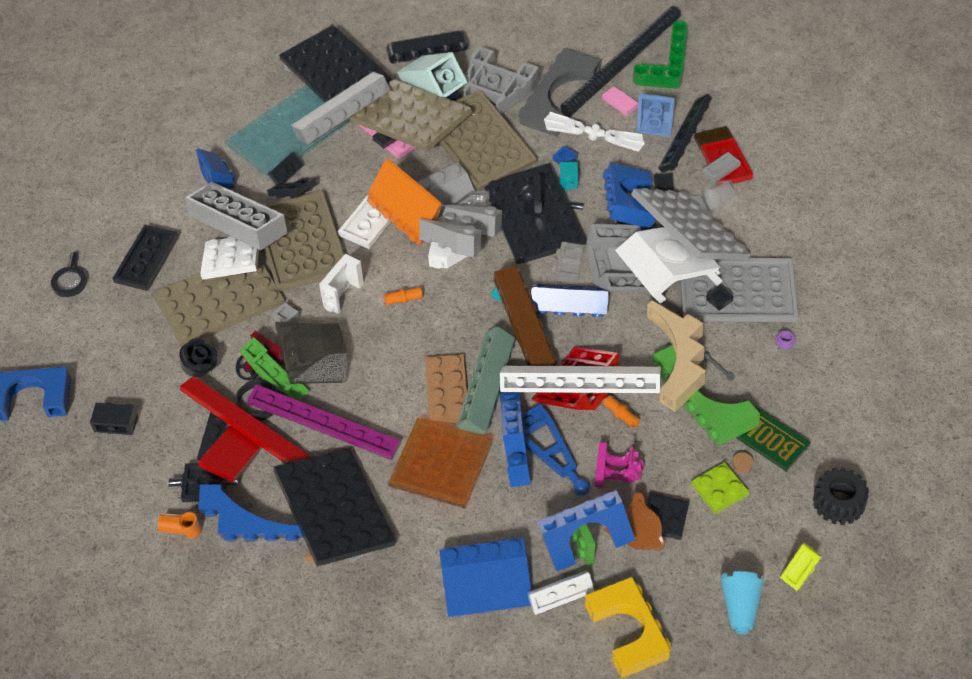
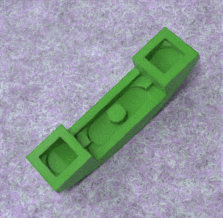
M253 337L240 349L243 357L265 381L272 383L276 387L278 393L300 401L309 393V390L297 378L293 379L267 354L268 350Z

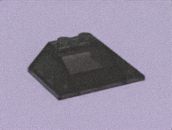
M331 321L275 322L290 384L344 383L347 381V351L339 323Z

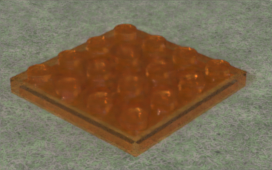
M417 417L389 479V487L466 509L492 446L493 439Z

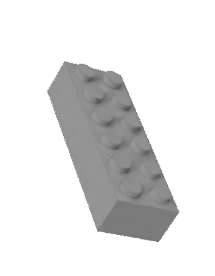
M214 182L208 183L185 197L190 217L258 250L266 248L287 234L284 214Z

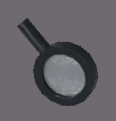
M71 252L68 267L58 270L51 278V287L55 294L60 297L75 296L86 287V275L83 270L76 267L78 257L76 252Z

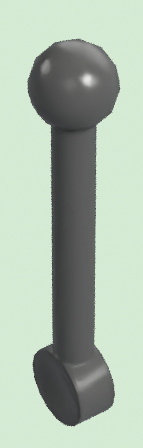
M704 353V359L710 361L725 374L727 380L732 381L734 379L733 373H728L710 357L709 353Z

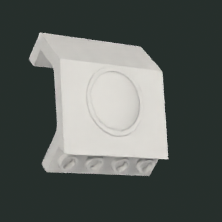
M665 227L635 232L615 250L660 304L666 300L662 293L678 280L707 275L716 286L722 282L718 276L720 274L718 269L721 267L714 259H697Z

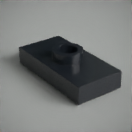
M290 152L267 174L275 184H283L303 164L294 152Z

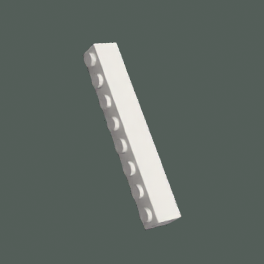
M503 366L500 371L501 392L660 393L661 367Z

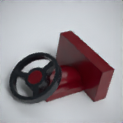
M257 331L250 335L251 339L254 337L268 350L267 354L279 364L286 360L283 348ZM241 355L236 362L237 375L243 380L255 379L258 373L247 361L244 365H240L241 360L244 358ZM239 369H244L245 372L250 373L251 377H243Z

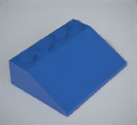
M523 538L439 549L448 617L531 606L527 594L531 592Z

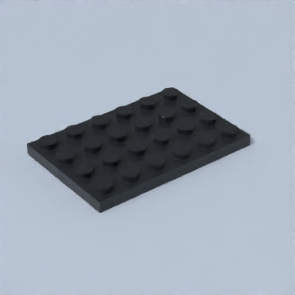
M333 24L279 54V59L325 103L372 72L383 75L387 84L393 80Z
M550 163L511 174L496 181H490L484 187L491 206L502 210L501 230L516 265L586 244V239ZM534 174H541L542 176L541 213H535L534 201L530 203L525 202L520 196L521 189L524 186H534Z
M350 448L274 466L273 472L317 567L395 546L396 539Z

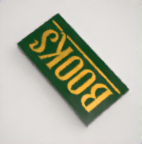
M753 405L760 413L759 426L736 437V439L787 472L809 448L811 442Z

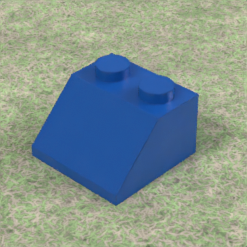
M199 148L196 149L200 170L207 183L214 182L229 190L234 188L233 181L235 176L231 170L228 171L226 161L224 159L221 160L216 153Z

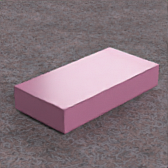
M615 86L602 94L603 100L626 116L638 108V102Z

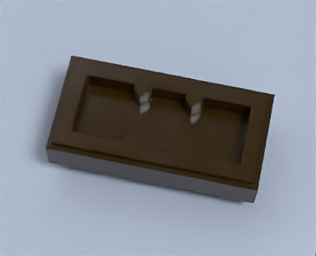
M727 126L694 134V140L700 150L701 145L733 138Z

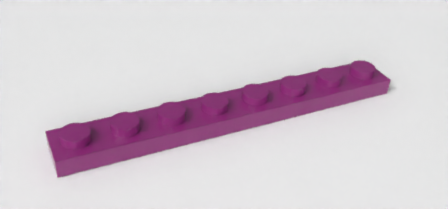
M255 385L247 399L249 405L390 460L393 459L400 445V440L259 385Z

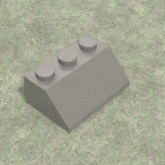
M458 162L417 181L418 184L444 205L461 206L477 198L467 172Z

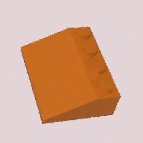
M389 158L384 161L369 189L367 197L371 207L376 208L384 218L389 219L398 230L403 231L411 241L416 242L419 246L424 242L419 239L420 218L437 221L442 206L439 200Z

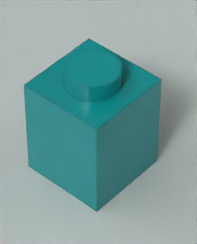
M560 162V186L562 189H578L577 162Z

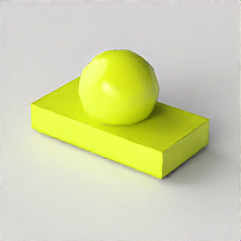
M803 543L780 578L796 591L800 590L809 575L814 572L822 555L808 544Z

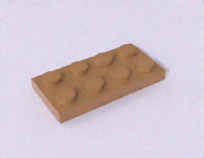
M464 355L425 357L430 425L457 423L467 394Z

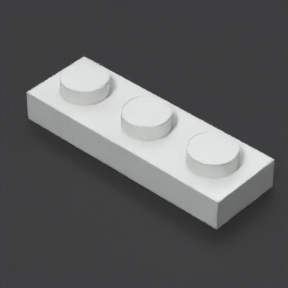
M583 571L527 594L532 610L536 615L595 591L589 572Z

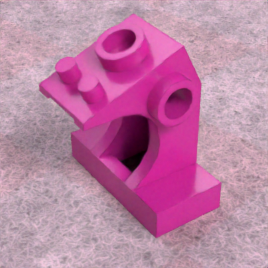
M599 442L595 487H603L604 479L622 480L625 483L641 480L644 462L639 458V452H636L630 446V452L626 453L624 457H615L607 453V443ZM613 466L625 467V470L615 471Z

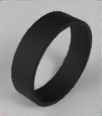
M253 380L239 388L235 396V402L240 408L239 402L241 397L247 391L253 389L255 385L277 393L278 391L268 381ZM267 411L257 414L248 413L258 421L268 419L274 415Z

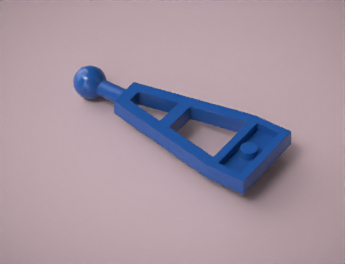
M541 404L523 413L526 448L560 477L565 478L568 476L574 484L573 489L577 495H586L590 489L589 483L576 475V465L551 416ZM547 425L556 445L543 451L527 436ZM561 452L567 466L563 468L551 457Z

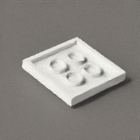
M232 236L205 242L200 273L202 280L257 271L259 250Z

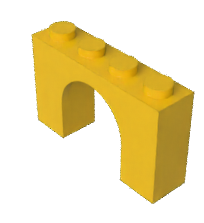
M632 577L585 595L584 602L593 623L609 616L623 613L635 617L643 627L644 632L638 640L612 651V661L621 678L668 660L672 650L669 640L664 638L661 633L662 628L657 619L654 620L649 602H645L642 597L643 592L638 583L635 584Z

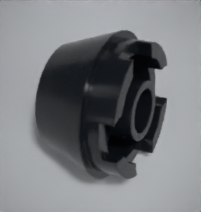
M191 339L180 349L181 368L191 377H201L213 370L217 364V351L215 347L204 343V339Z

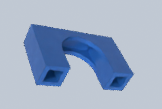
M610 162L608 169H605L603 172V179L605 180L604 189L606 190L605 199L608 202L607 211H609L610 219L651 229L656 218L635 198L625 193H632L634 189H650L652 184L651 173Z
M67 367L0 372V421H8L12 398L20 390L28 387H39L45 390L43 409L47 417L67 416L71 381Z
M617 491L606 493L603 496L537 521L556 572L576 564L570 548V539L575 530L584 524L600 523L605 525L615 548L635 541L623 502Z

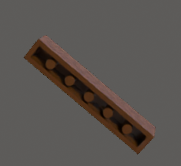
M516 265L494 271L493 281L527 366H555L557 364L556 355L551 353L549 338L543 334L544 327L542 321L536 317L537 310L535 304L530 302L529 289L523 285L522 272L517 270Z

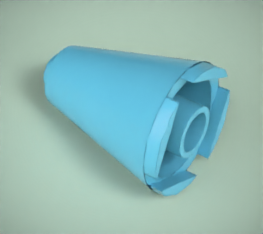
M737 571L733 572V576L727 577V573L721 575L720 582L731 629L735 630L736 634H748L754 627L764 585V577L758 578V574L753 572Z

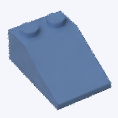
M639 93L637 132L671 137L675 115V98Z

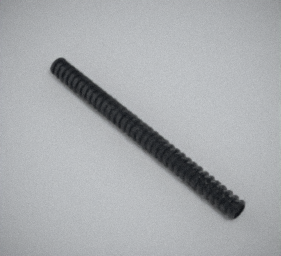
M671 6L657 20L572 94L571 97L562 103V112L569 114L567 116H572L573 113L681 17L680 9L676 6Z

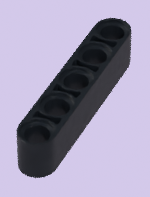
M463 31L395 41L386 46L388 59L391 64L412 61V59L416 60L425 55L450 52L459 53L468 49Z

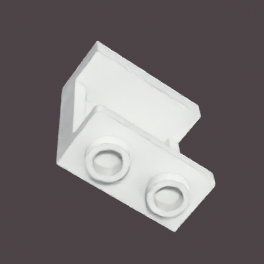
M344 254L319 284L323 307L327 311L339 314L341 312L340 296L350 284L359 289L364 284L360 260Z

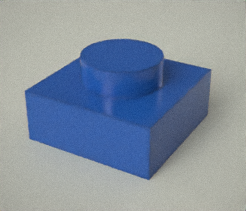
M565 146L553 155V161L558 164L560 162H574L577 159V153Z

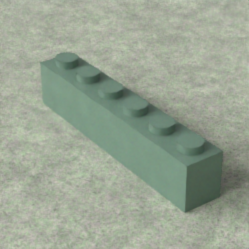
M498 326L485 334L456 427L474 438L485 434L489 430L490 418L495 411L494 405L500 394V371L503 366H508V359L514 348L513 342L515 337Z

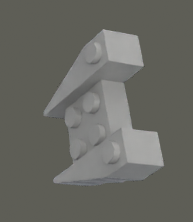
M479 46L470 60L467 83L463 90L464 97L481 90L490 102L496 104V110L502 115L532 93L539 82V67L523 62L516 73L495 66L494 51Z
M442 204L437 221L420 218L419 239L428 243H439L438 247L443 249L447 246L451 248V252L474 257L481 251V234L495 237L501 231L502 210L492 206L476 207Z

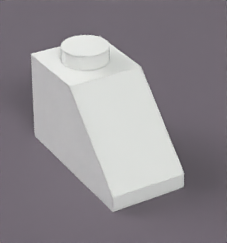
M431 242L428 254L429 266L437 269L449 268L468 257L451 252V248L447 246L444 249L438 247L439 243Z

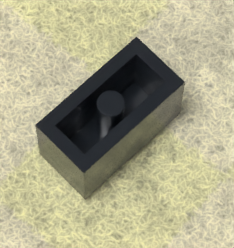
M109 402L95 403L90 424L96 433L133 435L138 414L134 405L112 404Z

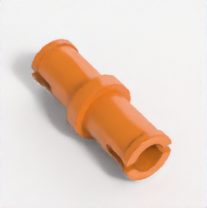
M420 287L408 290L399 289L398 292L383 294L385 306L399 302L404 304L409 300L422 299Z
M612 395L604 400V406L611 410L617 419H621L629 425L631 429L639 424L640 419L630 412L625 404L619 403Z

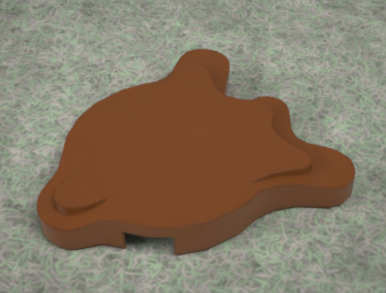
M636 493L633 496L632 504L624 507L635 541L628 543V545L637 550L653 549L660 551L665 547L662 522L657 514L647 507L644 495Z

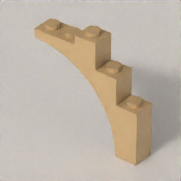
M652 300L647 305V318L657 324L668 336L676 355L675 367L667 382L660 389L659 402L676 412L705 384L706 370L698 365L704 360V346L698 342L703 336V323L689 314L681 318L678 314L669 311L663 305Z

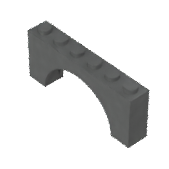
M564 48L561 53L557 54L555 62L549 66L546 75L542 76L539 85H536L533 94L527 98L525 106L520 108L518 113L520 124L557 137L560 132L547 130L544 119L550 112L565 116V114L560 113L550 104L549 98L559 86L567 82L591 79L600 70L601 60Z

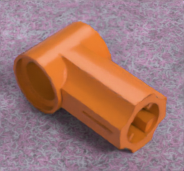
M186 512L182 515L162 513L158 518V531L162 533L184 534L188 538H195L202 532V527L196 515L192 512Z

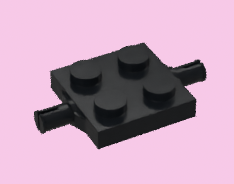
M185 463L184 473L181 478H169L168 485L169 487L181 486L182 502H199L200 485H221L225 489L226 485H239V477L234 482H231L199 467L198 463Z

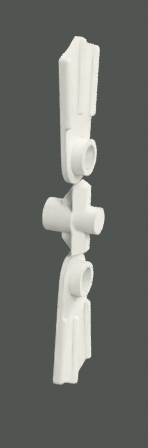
M550 112L544 119L547 130L577 135L586 132L589 134L588 138L592 141L602 136L609 143L638 152L645 145L642 134L618 130H607L605 132L597 124H594L592 127H584L580 121Z

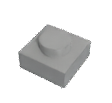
M286 303L282 304L272 313V318L286 328L299 317V312Z

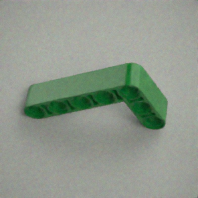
M679 20L675 21L672 25L668 66L652 64L635 65L633 69L634 84L672 89L681 86L687 36L686 22Z

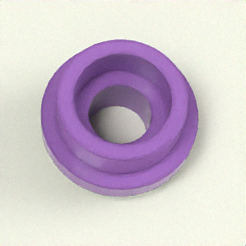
M781 331L776 336V344L782 349H790L795 344V337L790 331Z

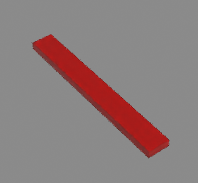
M192 376L180 385L181 392L283 463L311 457L196 377Z

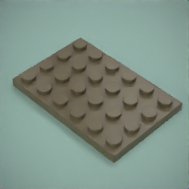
M393 79L387 84L390 91L349 118L353 123L428 152L472 113L471 107Z
M481 90L455 101L471 107L472 113L438 143L454 163L458 162L467 172L477 192L485 189L484 187L490 181H496L502 177L518 173L536 164L537 158Z
M323 190L294 199L290 198L265 204L264 206L284 214L287 234L265 248L277 290L280 292L322 281L344 255Z
M259 256L257 271L203 280L201 274L198 273L152 292L180 347L191 339H204L285 303Z

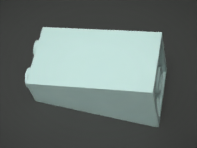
M452 52L421 56L397 72L402 82L444 98L467 83Z

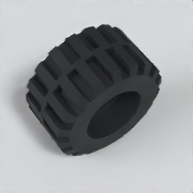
M841 467V470L832 468L831 472L829 470L825 471L824 475L821 474L813 495V506L815 509H818V515L821 516L823 514V519L826 521L828 519L832 520V524L840 522V525H845L846 521L851 524L854 522V519L858 520L864 513L869 497V487H866V481L861 480L862 476L860 474L855 475L851 469L846 471V468ZM835 491L843 492L851 499L839 500L831 493Z

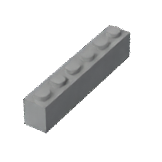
M372 72L291 126L298 140L309 144L390 91L383 75Z

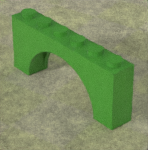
M673 345L653 354L652 367H661V377L664 383L667 382L675 367L676 355ZM696 391L684 403L687 412L692 413L697 424L707 431L708 437L714 440L718 446L759 426L760 413L749 400L737 404L719 403Z

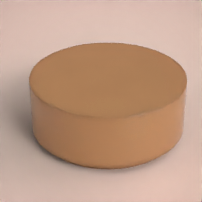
M744 452L737 453L733 457L732 466L739 473H747L752 469L753 458Z

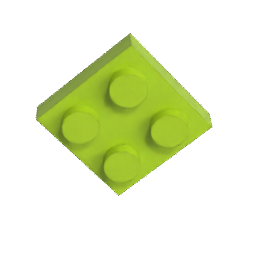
M725 462L691 481L692 487L714 514L749 496V491Z

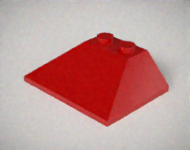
M574 346L558 366H618L619 354ZM536 392L531 399L537 403L574 410H596L608 393Z

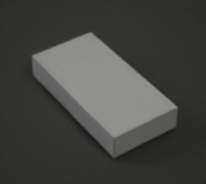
M727 152L703 168L702 174L713 183H716L738 168L741 162Z

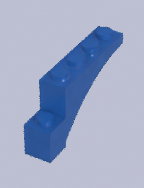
M500 392L502 436L510 487L531 485L520 392Z
M200 485L199 510L207 517H216L219 514L218 535L224 541H236V538H244L245 541H257V538H265L266 541H277L278 538H286V541H298V538H303L298 525L272 522L246 511L225 494V489L221 485Z

